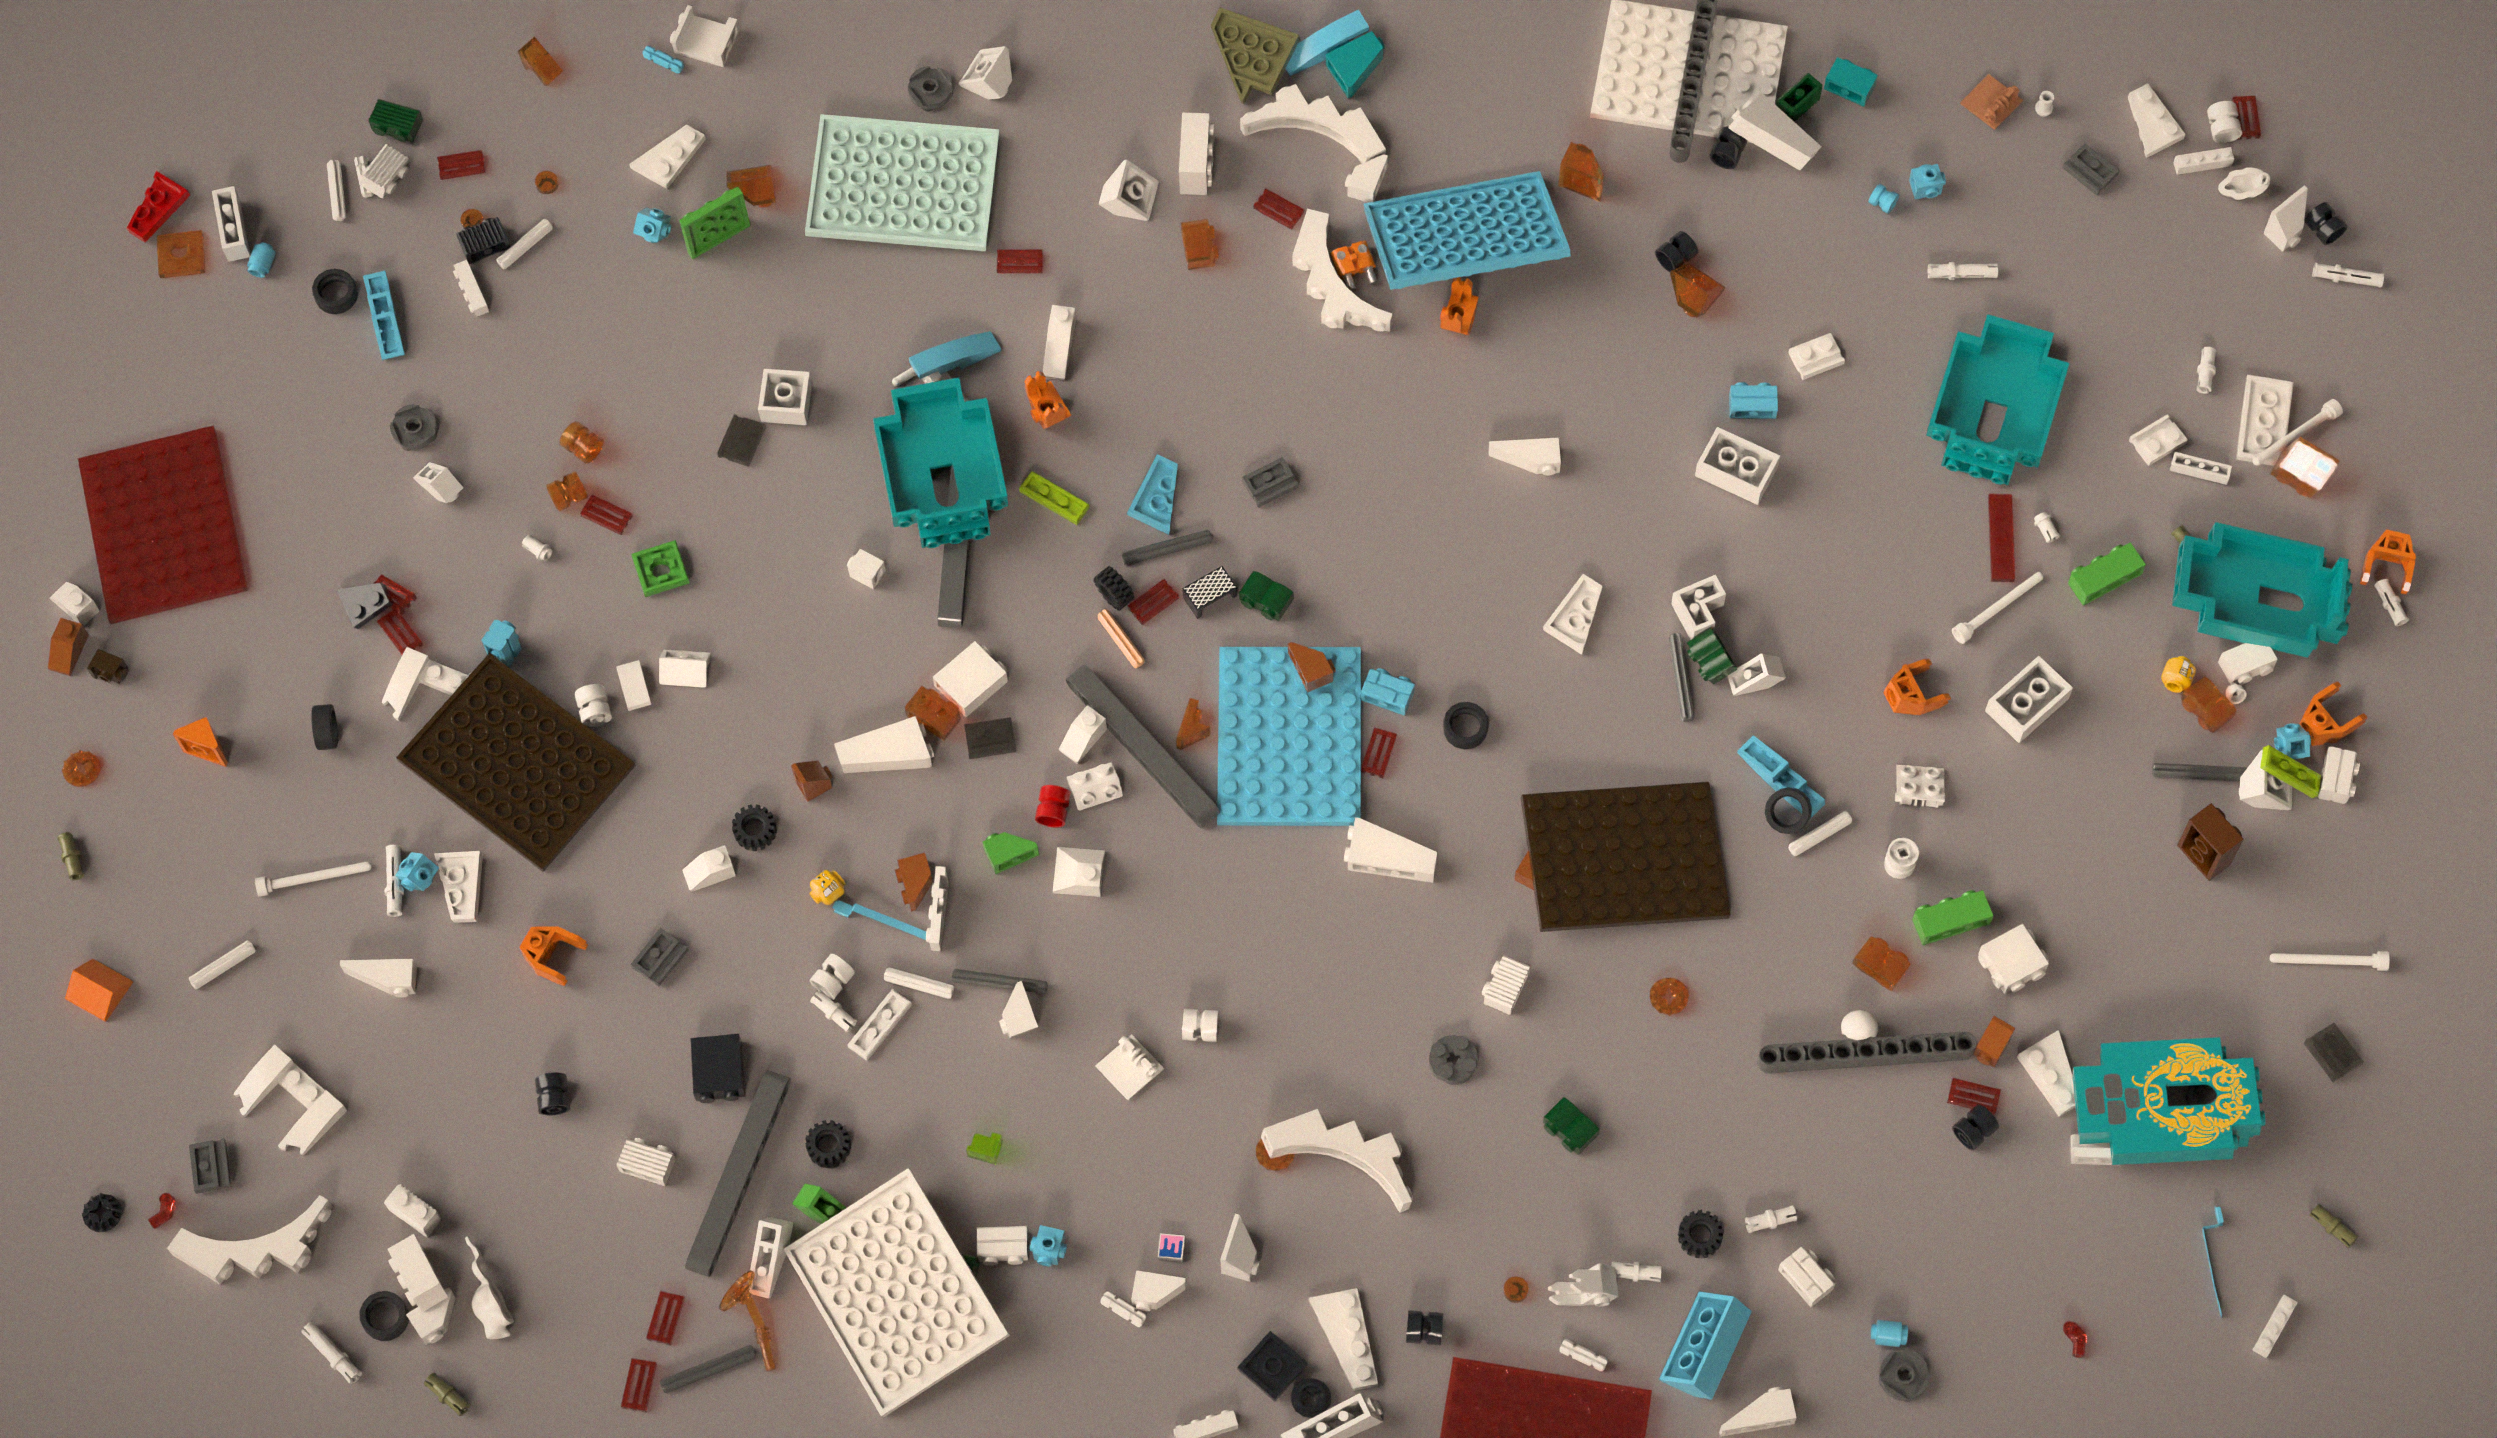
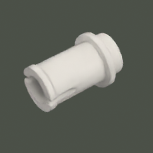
M2043 91L2041 93L2039 101L2035 105V111L2038 115L2045 117L2052 113V102L2054 100L2052 92Z
M2043 512L2034 518V524L2039 527L2046 542L2051 543L2055 541L2054 538L2058 539L2060 534L2051 521L2052 516L2048 515L2047 512Z
M531 534L524 538L522 547L536 555L539 561H547L551 557L552 549H550V545L541 543Z

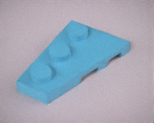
M1157 454L1127 512L1128 516L1168 535L1170 532L1177 463Z

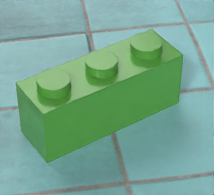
M2131 542L2124 546L2120 544L2113 548L2108 555L2104 557L2099 555L2091 561V564L2075 568L2071 572L2068 585L2084 606L2142 575L2146 564Z
M1971 890L1956 899L1952 897L1945 898L1937 905L1930 906L1926 904L1916 909L1912 921L1922 945H1926L1989 925L1993 919V913L1984 891L1975 892V890Z

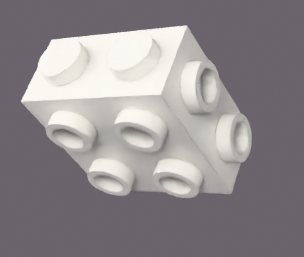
M2023 924L1982 945L1978 953L1979 962L1983 968H1988L1992 975V982L1996 988H2001L2004 994L2009 991L2013 993L2019 991L2025 986L2024 983L2031 979L2033 981L2041 979L2045 976L2049 965L2047 954L2043 949L2038 948L2035 943V936L2031 930H2026Z

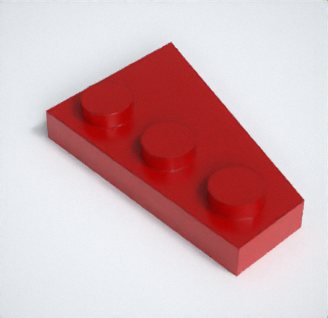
M158 171L153 176L155 180L152 186L148 187L144 193L146 197L142 205L137 207L127 226L129 233L144 243L190 196L187 189Z

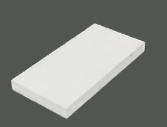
M2247 375L2236 460L2253 462L2254 457L2288 434L2294 382ZM2286 447L2262 464L2283 467Z

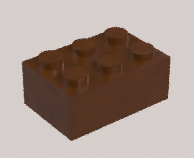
M2211 803L2189 819L2177 846L2205 878L2210 881L2231 865L2244 839L2240 830L2226 820L2223 811L2215 808Z

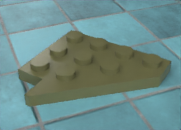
M1220 7L1211 24V29L1241 103L1245 104L1252 88L1273 95L1300 40L1299 34Z

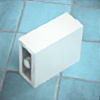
M975 641L933 676L934 686L965 717L970 715L1008 682L1006 667L1000 661L995 662L991 658L992 654L984 645L980 647Z

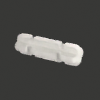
M365 156L356 157L354 160L359 183L362 174L368 168ZM360 185L361 194L364 198L374 195V193Z
M1109 1291L1102 1296V1305L1107 1308L1112 1307L1113 1312L1127 1321L1129 1319L1132 1320L1131 1323L1137 1327H1141L1147 1317L1146 1314L1139 1310L1136 1312L1135 1307L1120 1298L1116 1299V1295Z
M1565 1339L1561 1344V1353L1567 1356L1570 1354L1573 1359L1588 1366L1593 1365L1599 1371H1603L1608 1363L1606 1357L1602 1355L1596 1356L1595 1352L1580 1345L1575 1346L1574 1342Z

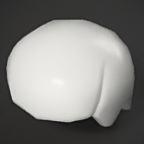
M1851 1011L1843 1018L1841 1033L1854 1040H1862L1869 1037L1876 1038L1878 1022L1869 1011Z

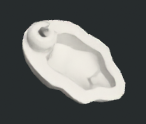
M2252 167L2230 172L2228 177L2219 184L2218 190L2223 196L2231 197L2235 200L2247 197L2254 198L2268 188L2270 175Z

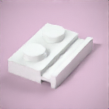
M1831 333L1792 347L1788 352L1797 371L1800 372L1802 380L1841 366L1845 362Z
M2167 414L2130 436L2129 442L2133 443L2136 451L2147 465L2150 466L2185 445L2188 439L2174 422L2172 423Z

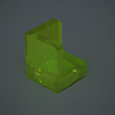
M993 1132L991 1137L977 1133L974 1134L971 1146L968 1145L966 1149L967 1156L996 1165L1003 1144L1002 1135Z

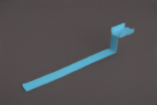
M838 900L833 905L834 912L848 918L852 911L926 940V931L856 903L852 906Z
M2214 1207L2215 1215H2216V1219H2217V1223H2218V1224H2217V1225H2211V1226H2205V1227H2203V1228H2202V1233H2203V1237H2204V1242H2205V1247H2206V1252H2207V1257H2208V1262H2209V1267H2210V1272H2211V1278H2212L2213 1288H2214V1292H2215V1296H2216V1300H2217V1304H2218L2220 1316H2221V1318H2222V1312H2221V1308H2220V1304H2219V1300H2218V1296H2217V1292H2216V1288H2215V1284H2214V1279H2213V1274H2212V1269H2211V1264H2210V1259H2209V1254H2208V1249H2207V1243H2206V1238H2205V1234H2204V1229H2210V1228H2216V1227H2219V1226H2223L2224 1220H2223V1216H2222V1212H2221V1207Z

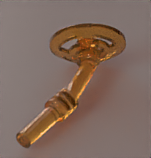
M750 1270L738 1278L721 1300L719 1309L724 1312L733 1308L738 1303L746 1305L756 1328L754 1333L757 1334L755 1337L758 1339L757 1344H760L766 1371H773L776 1367L770 1346L771 1337H768L770 1332H767L769 1327L765 1326L753 1297H751L752 1293L749 1292L755 1277V1273Z

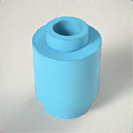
M264 242L254 245L247 264L249 267L248 273L259 278H264L269 273L276 255L273 246Z
M1877 1320L1876 1324H1872L1871 1339H1875V1345L1893 1347L1906 1345L1908 1325H1902V1322Z

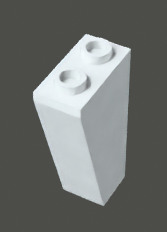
M1762 92L1756 98L1751 96L1743 105L1744 110L1740 107L1731 117L1734 121L1728 127L1733 132L1798 170H1801L1822 147Z
M916 716L834 744L844 773L932 767L931 758L934 757L930 743L925 744L923 738L927 736L923 723L918 724Z
M1355 818L1354 826L1349 825L1348 839L1351 840L1350 848L1346 847L1344 861L1348 862L1349 871L1433 883L1437 862L1436 851L1361 818Z
M1359 1393L1281 1434V1437L1349 1438L1382 1423L1383 1420L1380 1415L1383 1414V1411L1377 1400L1373 1401L1371 1397Z

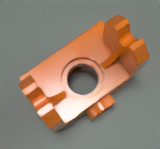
M1461 277L1453 278L1447 307L1443 306L1441 311L1440 328L1470 335L1479 297L1472 295L1473 282L1469 278H1466L1465 281H1462Z
M1037 371L1035 377L1032 378L1029 375L1024 381L1025 389L1032 408L1030 414L1035 423L1039 422L1042 428L1046 429L1071 416L1051 381L1046 383V377L1043 372Z
M2386 529L2365 556L2360 584L2366 585L2368 583L2372 563L2376 559L2403 565L2405 572L2401 594L2407 595L2416 559L2410 535Z
M1922 659L1908 665L1904 664L1899 672L1890 680L1883 693L1894 713L1922 715L1949 703L1948 700L1951 699L1949 693L1925 699L1913 677L1930 669L1929 666L1932 665L1930 659Z
M2338 681L2313 696L2299 723L2306 732H2309L2312 746L2323 745L2324 743H2337L2338 740H2341L2363 725L2368 718L2363 713L2345 725L2339 726L2321 704L2340 690L2341 684Z
M559 926L531 927L519 947L524 958L538 976L565 986L568 982L566 977L546 967V964L559 941H564L583 950H586L588 947L587 941Z

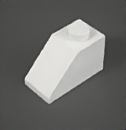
M1383 154L1355 166L1353 173L1348 174L1345 182V187H1348V197L1367 203L1375 201L1388 168L1387 155Z
M431 462L413 477L432 496L444 503L454 501L463 489L462 485L446 467Z
M68 582L63 584L50 597L57 606L83 626L99 612L93 599L79 587Z
M1767 654L1758 655L1728 675L1732 693L1735 696L1768 689L1786 678L1780 657Z
M1087 705L1071 724L1059 751L1078 764L1107 730L1106 718Z
M725 845L702 853L683 869L690 892L736 876Z
M1022 981L1016 983L1002 1013L1003 1019L999 1021L1003 1034L1008 1033L1009 1038L1038 1028Z
M1136 1270L1131 1298L1132 1306H1136V1309L1140 1311L1157 1310L1186 1289V1278Z
M449 1287L445 1289L448 1296L445 1300L424 1312H421L419 1307L406 1314L425 1345L439 1341L448 1330L456 1299Z

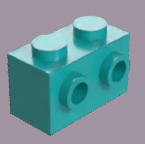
M1837 57L1826 76L1824 89L1865 107L1876 87L1878 75L1870 69L1861 68L1853 64L1850 60H1843Z

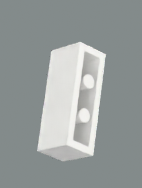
M235 187L213 190L212 195L221 245L227 261L250 257L241 202Z
M414 1234L388 1248L392 1257L388 1262L395 1273L399 1271L400 1275L397 1276V1279L403 1289L408 1288L409 1291L405 1295L412 1306L417 1304L421 1312H424L448 1298L427 1255Z

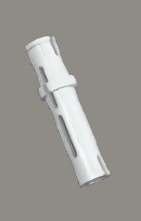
M1949 262L1948 264H1928L1927 273L1929 279L1997 278L1998 264H1955L1954 262Z
M2315 263L2312 277L2332 279V282L2336 283L2344 281L2381 288L2384 281V273L2344 268L2340 264L2331 266ZM2351 275L2360 276V277H2366V278H2369V279L2359 278V277H2353V276H2351Z
M389 845L386 847L387 887L385 888V896H387V915L398 917L402 915V896L404 895L401 880L395 876L401 864V846Z
M314 1321L309 1322L304 1327L305 1329H302V1334L331 1363L330 1366L334 1370L337 1369L350 1384L359 1380L362 1372L352 1364L347 1353H342Z

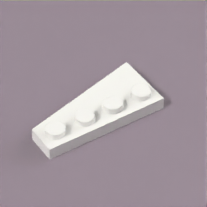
M1355 1288L1308 1298L1353 1391L1378 1386L1358 1289Z

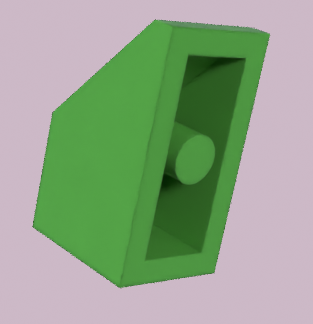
M1006 832L992 834L982 842L986 856L995 874L1039 856L1036 842Z
M806 1183L793 1202L796 1208L820 1224H823L847 1208L823 1188Z

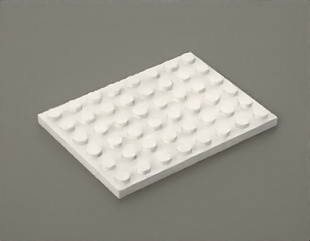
M1611 0L1590 118L1673 131L1694 20V11L1623 0ZM1715 15L1694 134L1718 137L1723 127L1730 126L1734 120L1731 117L1740 107L1744 110L1743 105L1751 96L1756 98L1761 92L1775 104L1788 26Z
M909 1168L783 1249L882 1417L887 1416L1010 1336Z

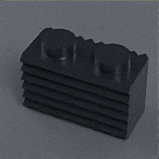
M498 217L485 219L477 226L465 227L456 233L468 264L511 247Z

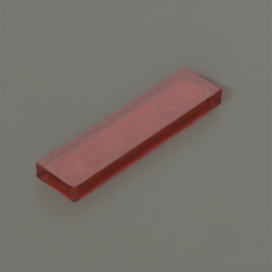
M1988 494L1991 582H2014L2015 559L2012 494Z

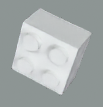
M764 369L758 406L761 422L807 425L812 390L810 372Z

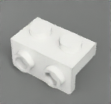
M1112 762L1101 764L1095 768L1077 772L1066 777L1079 811L1123 796L1119 778Z

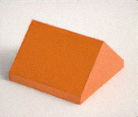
M207 717L174 730L173 736L184 753L224 767L227 766L226 756L217 734Z
M91 959L73 970L65 999L106 1022L133 984V981L95 959Z

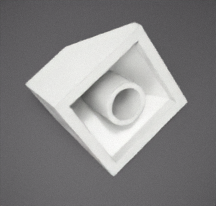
M1003 46L980 50L958 84L988 100L1004 97L1012 82L1009 49Z
M1124 160L1104 184L1099 205L1114 215L1147 221L1150 218L1159 181L1130 161Z
M2305 185L2272 211L2263 233L2282 252L2289 246L2293 248L2301 240L2300 235L2304 226L2308 190Z
M2261 750L2240 777V800L2255 808L2292 810V786L2260 768L2263 752Z
M1057 847L1053 893L1101 897L1105 850Z
M1235 1214L1220 1259L1221 1274L1250 1282L1252 1274L1257 1275L1260 1261L1257 1260V1251L1241 1216Z

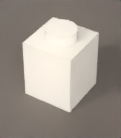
M862 549L856 555H852L847 564L850 577L872 589L876 587L886 572L884 561Z

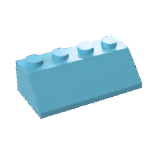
M1698 1292L1659 1380L1694 1397L1712 1400L1752 1311L1734 1296Z

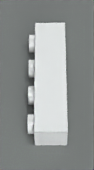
M2231 147L2177 155L2173 163L2176 174L2179 175L2232 166L2234 156Z
M467 260L455 264L453 273L455 278L460 280L458 282L460 289L465 291L463 296L466 302L469 301L470 303L468 305L470 312H474L476 317L488 313L487 304Z
M2175 452L2169 471L2227 485L2232 466Z
M2286 1295L2282 1296L2252 1349L2254 1352L2267 1358L2298 1302Z
M1224 1410L1219 1415L1215 1416L1212 1414L1201 1421L1196 1419L1191 1421V1424H1181L1173 1430L1175 1438H1211L1238 1429V1422L1234 1410Z

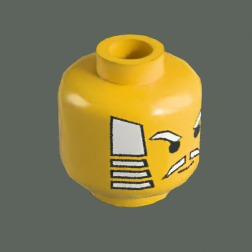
M2184 656L2171 658L2166 662L2161 680L2165 687L2172 692L2179 693L2188 690L2195 677L2196 668Z
M823 870L811 880L810 888L812 891L809 894L817 904L822 902L825 905H831L844 894V886L846 884L835 870L832 872Z

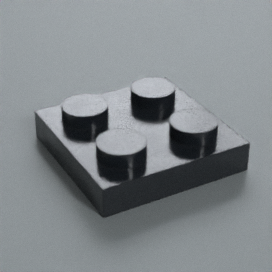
M1269 1331L1241 1362L1237 1370L1275 1402L1308 1366V1362L1272 1331Z

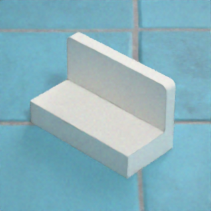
M664 649L659 658V683L663 685L706 687L710 653Z
M2071 1135V1164L2112 1165L2110 1143L2079 1144V1135Z

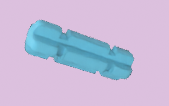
M646 46L643 50L644 58L650 61L653 59L654 63L667 69L672 68L671 71L677 74L681 73L684 68L683 61L673 59L674 57L660 50L655 51L656 48Z

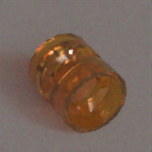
M575 421L564 430L559 444L570 453H574L575 457L583 463L588 464L599 455L604 441L593 432L589 434L587 427Z
M575 471L563 476V481L555 480L545 485L558 512L570 507L573 501L578 503L588 498L587 492Z

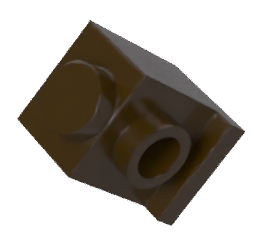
M100 649L96 651L87 667L92 678L97 679L99 677L108 683L114 681L120 684V682L125 680L128 673V667L122 658Z

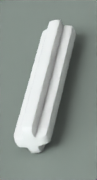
M330 160L327 163L332 216L335 221L341 222L346 218L341 165L338 160Z
M543 219L497 258L498 265L502 269L509 267L553 229L551 223L547 219Z
M1844 811L1790 843L1789 851L1793 856H1798L1848 826L1852 822L1850 814Z
M249 940L245 941L190 976L189 981L195 989H198L255 953L256 950Z
M887 968L884 974V980L943 998L951 999L954 993L953 985L894 968Z

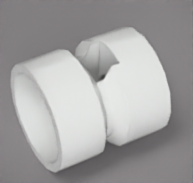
M2217 102L2207 109L2211 133L2215 142H2232L2242 135L2240 121L2236 119L2238 111L2234 102Z
M590 684L579 688L575 692L577 706L580 708L581 722L587 727H598L612 719L609 704L606 703L607 696L603 685Z
M1898 838L1891 842L1884 861L1885 870L1890 876L1903 879L1913 873L1919 856L1917 845L1907 838Z
M830 954L822 964L823 969H818L809 981L818 991H823L826 996L833 1000L842 990L841 984H847L855 974V971L843 959L835 954Z
M1184 1009L1182 1040L1196 1041L1198 1037H1201L1203 1041L1217 1042L1219 1012L1217 1010H1204L1203 1013H1200L1198 1009Z

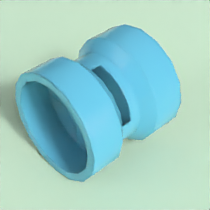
M1879 183L1872 192L1868 203L1873 206L1879 205L1883 212L1889 214L1895 207L1900 195L1894 191H1887L1886 186Z

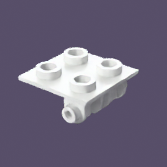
M1896 764L1895 802H1899V805H1911L1912 799H1914V806L1917 805V800H1921L1922 807H1924L1925 800L1926 806L1935 808L1943 806L1945 802L1944 768Z
M1132 1034L1128 1038L1123 1036L1119 1040L1120 1045L1095 1065L1127 1100L1132 1098L1164 1070L1160 1063Z

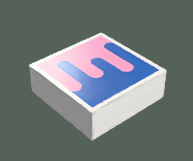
M1160 1233L1158 1260L1182 1262L1185 1236Z

